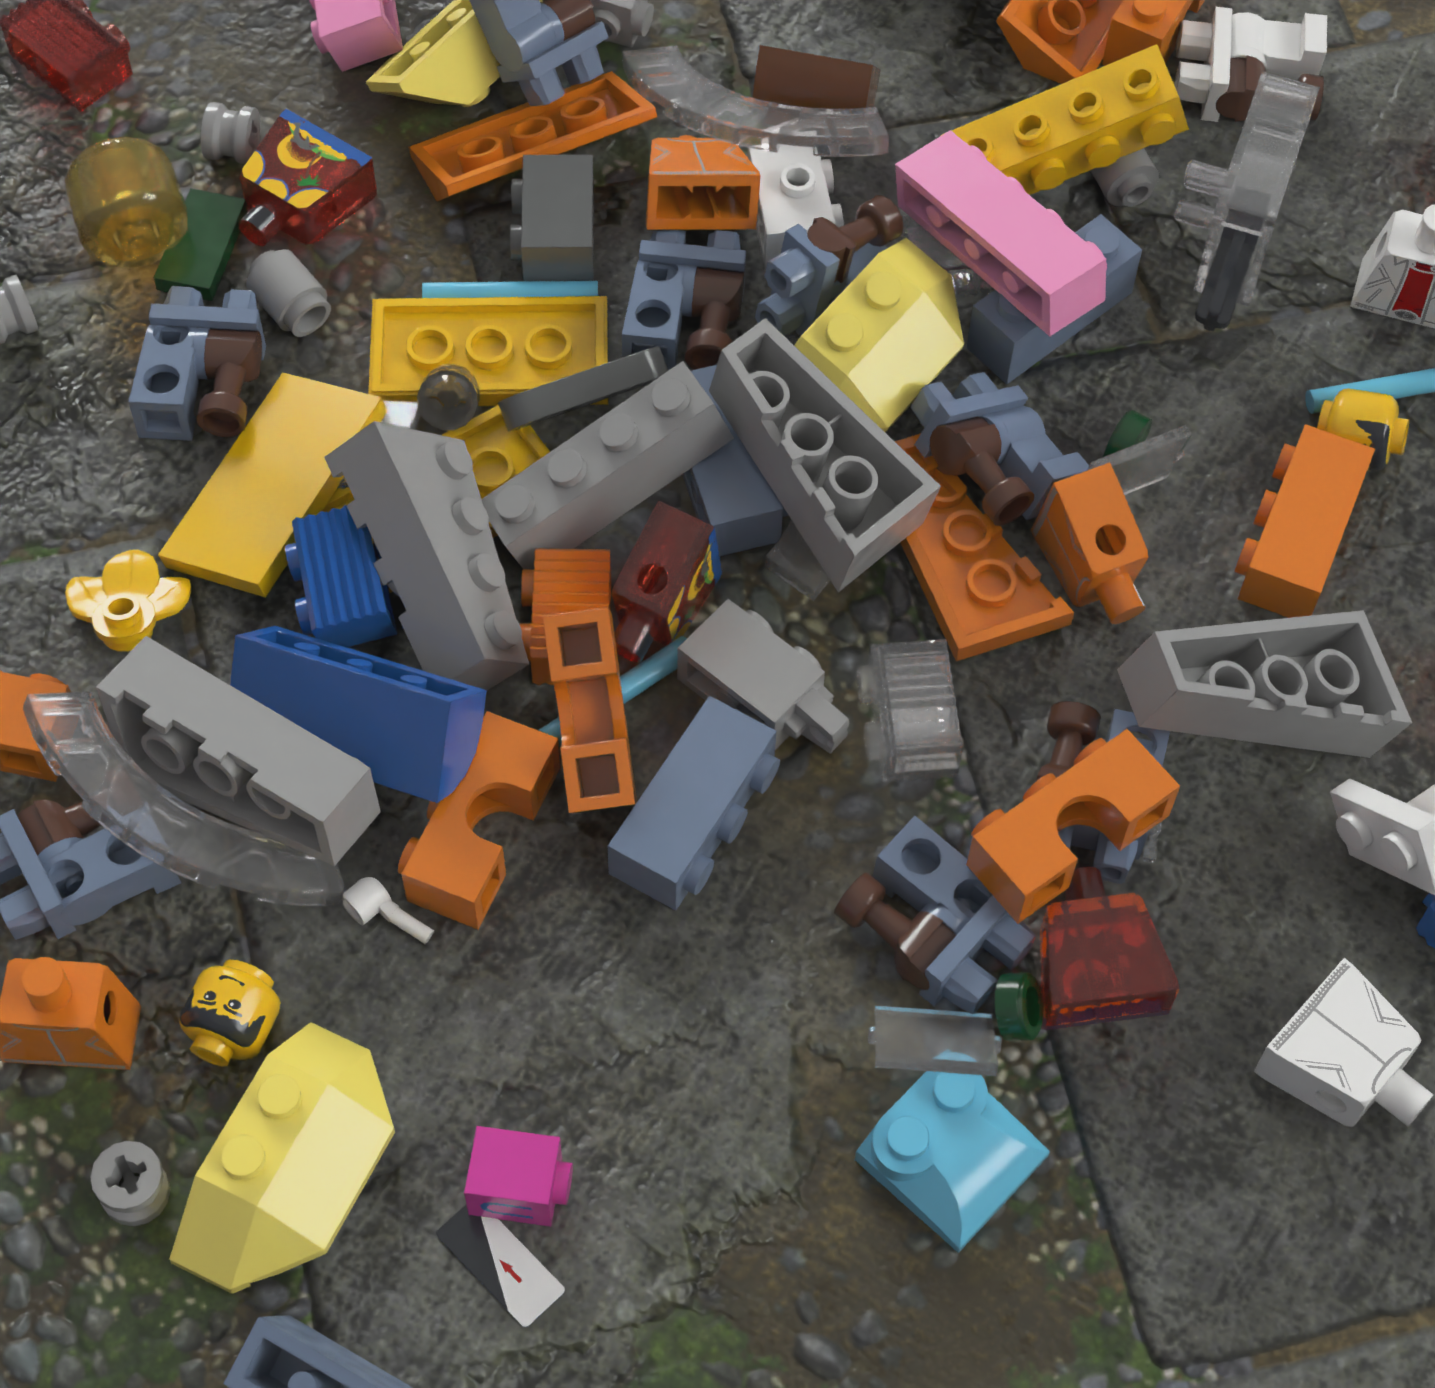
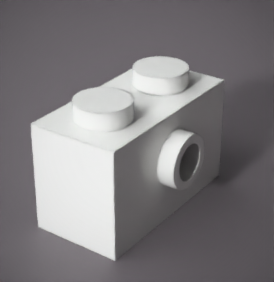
M816 137L748 144V159L761 175L756 229L766 271L767 262L780 255L785 231L799 223L808 233L809 227L813 225L814 218L824 217L832 221L838 228L844 225L841 205L831 204L829 194L834 191L832 164L830 159L821 160Z

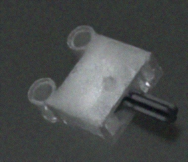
M1262 71L1229 169L1193 159L1188 162L1183 178L1185 188L1218 197L1216 208L1182 198L1179 200L1174 214L1176 221L1209 230L1193 289L1202 293L1195 311V319L1203 324L1204 329L1208 331L1228 327L1236 303L1250 306L1292 180L1300 147L1320 87Z

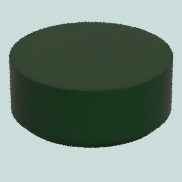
M1134 410L1126 412L1108 441L1103 455L1104 464L1110 462L1113 469L1123 474L1126 473L1145 443L1152 425V419Z
M1029 972L1005 973L1000 976L997 982L995 1015L999 1031L1006 1041L1034 1040L1041 1030L1043 1022L1042 994L1037 980Z

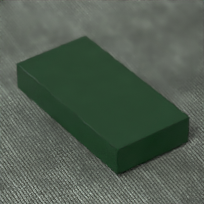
M190 188L153 277L156 290L169 292L172 286L193 287L201 292L203 300L213 301L245 221L241 219L248 213L246 199Z

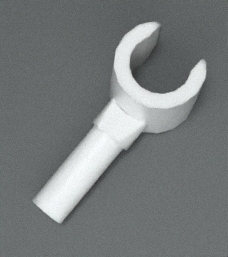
M373 877L360 879L343 893L344 908L360 925L366 924L376 914L380 913L388 922L398 926L424 944L429 941L434 933L433 929L400 909L399 905L391 900L384 886Z

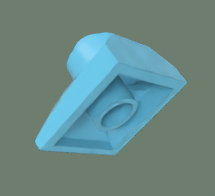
M946 1057L930 1067L881 1117L857 1149L855 1161L959 1253L1049 1156L1050 1151L1000 1102L988 1093L984 1078L974 1067L965 1062L951 1060Z

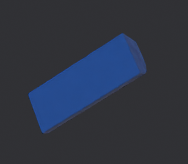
M278 626L235 635L230 686L349 756L360 760L363 764L370 767L374 783L438 803L452 794L465 777L476 754L482 729L487 690Z

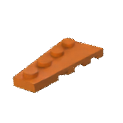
M920 434L894 441L941 485L924 523L900 543L956 662L1071 625L1074 611L1061 596L1055 599L1040 581L1042 574L1026 556L1019 557L1002 537V527L996 526L986 513L983 515L966 495L968 488L957 475L943 474L936 469L938 464L933 456L923 457L914 445Z

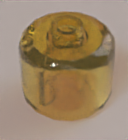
M118 137L100 141L86 148L72 161L65 176L66 198L79 242L91 258L116 268L131 269L149 266L161 260L165 250L175 247L182 241L188 230L187 207L173 164L160 147L144 139Z

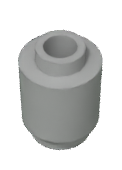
M1145 148L1120 157L1109 166L1090 170L1106 199L1114 206L1131 207L1141 204L1150 197L1159 179V172Z
M287 249L270 250L259 255L251 264L246 281L247 290L255 293L258 303L282 330L291 331L295 336L303 337L316 331L324 324L331 312V305L327 301V292L292 251Z

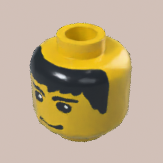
M1347 388L1339 391L1333 401L1325 400L1323 402L1317 428L1374 448L1375 451L1367 471L1379 472L1386 467L1391 454L1403 455L1408 436L1409 419L1398 418L1399 406L1392 396Z
M229 959L224 962L223 966H212L204 969L200 973L181 1011L179 1019L181 1029L193 1041L190 1047L191 1052L202 1060L218 1066H227L230 1059L248 1060L256 1057L261 1052L279 1014L281 1002L272 989L274 985L272 978L259 968L239 960Z

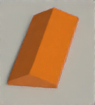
M1009 0L996 19V22L1024 69L1063 84L1097 69L1104 57L1111 18L1123 0Z
M610 71L591 81L563 89L565 92L564 96L550 104L530 106L527 102L408 148L411 158L435 200L438 202L522 170L523 155H561L650 121L657 117L656 108L620 77Z

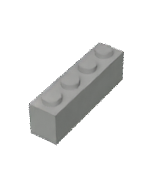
M682 361L482 498V503L487 511L490 524L505 547L523 569H534L535 548L574 549L733 440L734 437L715 404L684 361Z

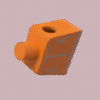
M682 135L677 138L653 139L648 178L647 230L756 229L760 172L735 141L728 138H695L691 135Z
M1110 462L1053 483L1031 528V532L1070 601L1076 607H1082L1100 600L1111 624H1119L1139 615L1146 607L1134 585V581L1148 559V549Z
M50 957L11 959L7 963L0 997V1059L2 1062L131 1070L141 1005L108 966L99 963L56 961ZM105 1017H109L107 1023L105 1021Z

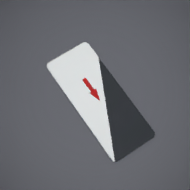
M465 1205L436 1232L437 1237L523 1327L529 1326L565 1291L563 1285L499 1219L468 1215L467 1205Z

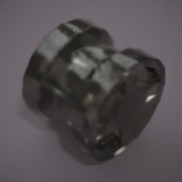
M442 364L432 369L424 378L417 395L418 409L423 419L431 426L441 430H456L465 426L474 417L480 400V386L475 376L467 368L457 364Z

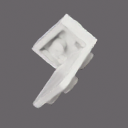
M1350 778L1330 791L1338 816L1336 828L1340 837L1347 845L1349 855L1435 895V784L1408 803Z

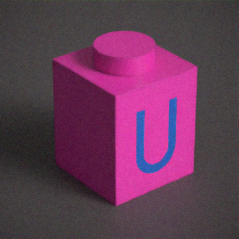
M477 1126L464 1190L468 1215L551 1227L555 1204L567 1205L573 1173V1163L562 1162L560 1137Z

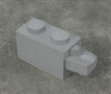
M727 599L678 647L677 679L705 701L711 696L776 730L775 750L789 736L797 739L802 734L831 754L847 737L849 719L831 704L834 696L824 687L825 671L822 670L817 659L806 649L799 646L793 648L774 634L769 623L755 611L747 610L745 612L731 600Z

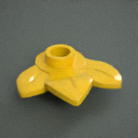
M133 549L111 558L104 566L102 577H73L66 586L65 594L72 616L92 623L96 636L107 647L116 651H131L145 636L152 637L156 621L178 614L185 607L190 598L191 583L190 579L182 577L160 579L158 565L154 557L147 552Z

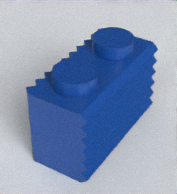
M346 505L341 509L332 508L329 512L320 511L317 515L308 514L304 519L296 517L292 521L296 543L285 545V552L294 581H303L305 597L295 600L296 613L303 634L307 636L313 634L317 639L344 647L397 635L398 631L395 624L396 620L393 614L389 586H383L373 564L382 557L368 527L357 529Z

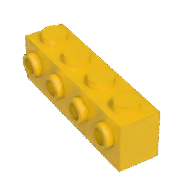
M1156 44L951 131L969 146L979 148L987 161L1007 177L1015 178L1023 186L1025 192L1032 195L1041 190L1056 188L1065 180L1094 168L1109 166L1120 157L1150 145L1162 144L1170 140L1174 135L1189 130L1179 95L1159 47Z

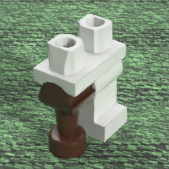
M1216 7L1211 23L1182 20L1176 42V57L1204 61V64L1179 61L1174 86L1180 100L1202 103L1201 120L1218 122L1220 114L1225 117L1235 118V122L1244 121L1253 115L1259 106L1292 107L1295 118L1316 121L1324 90V77L1319 75L1327 53V15L1305 13L1302 24L1264 20L1257 14L1249 12L1232 15V8Z

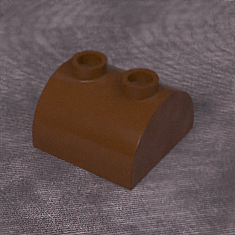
M760 45L753 90V115L765 118L764 130L797 135L798 124L820 128L818 138L820 140L852 145L853 134L865 136L867 133L881 70L871 64Z

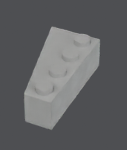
M766 318L721 350L709 392L832 584L840 592L924 523L941 485Z
M373 421L326 455L324 458L333 478L344 475L355 499L346 506L357 529L368 527L382 557L373 564L383 586L388 585L402 600L406 611L398 618L422 670L489 690L529 665L522 640V630L514 613L505 582V572L498 558L489 527V517L482 503L472 469L473 462L467 451L465 441Z
M1364 610L1155 631L1117 669L1139 727L1370 758L1412 724Z
M147 636L96 686L127 777L333 866L339 862L381 812L370 767Z

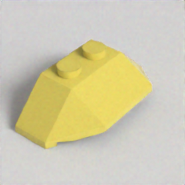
M453 0L403 46L402 51L390 57L366 81V84L372 92L434 104L470 107L481 102L489 95V86L500 77L497 66L501 64L496 60L489 47L470 1Z
M905 238L878 253L800 336L794 346L884 432H887L915 401L921 389L925 385L931 384L964 346L952 275L910 240Z
M310 1022L267 1055L194 1177L169 1258L171 1264L234 1294L250 1287V1283L278 1275L327 1253L395 1134L369 1049Z

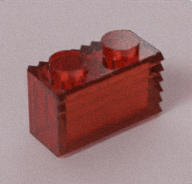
M27 0L26 3H19L17 9H11L9 15H2L0 25L8 51L13 59H17L21 65L24 64L28 71L31 70L35 77L39 76L42 82H46L49 88H53L57 94H61L64 100H68L72 106H76L79 112L85 110L133 74L128 57L130 45L124 34L111 23L104 27L97 22L82 0Z

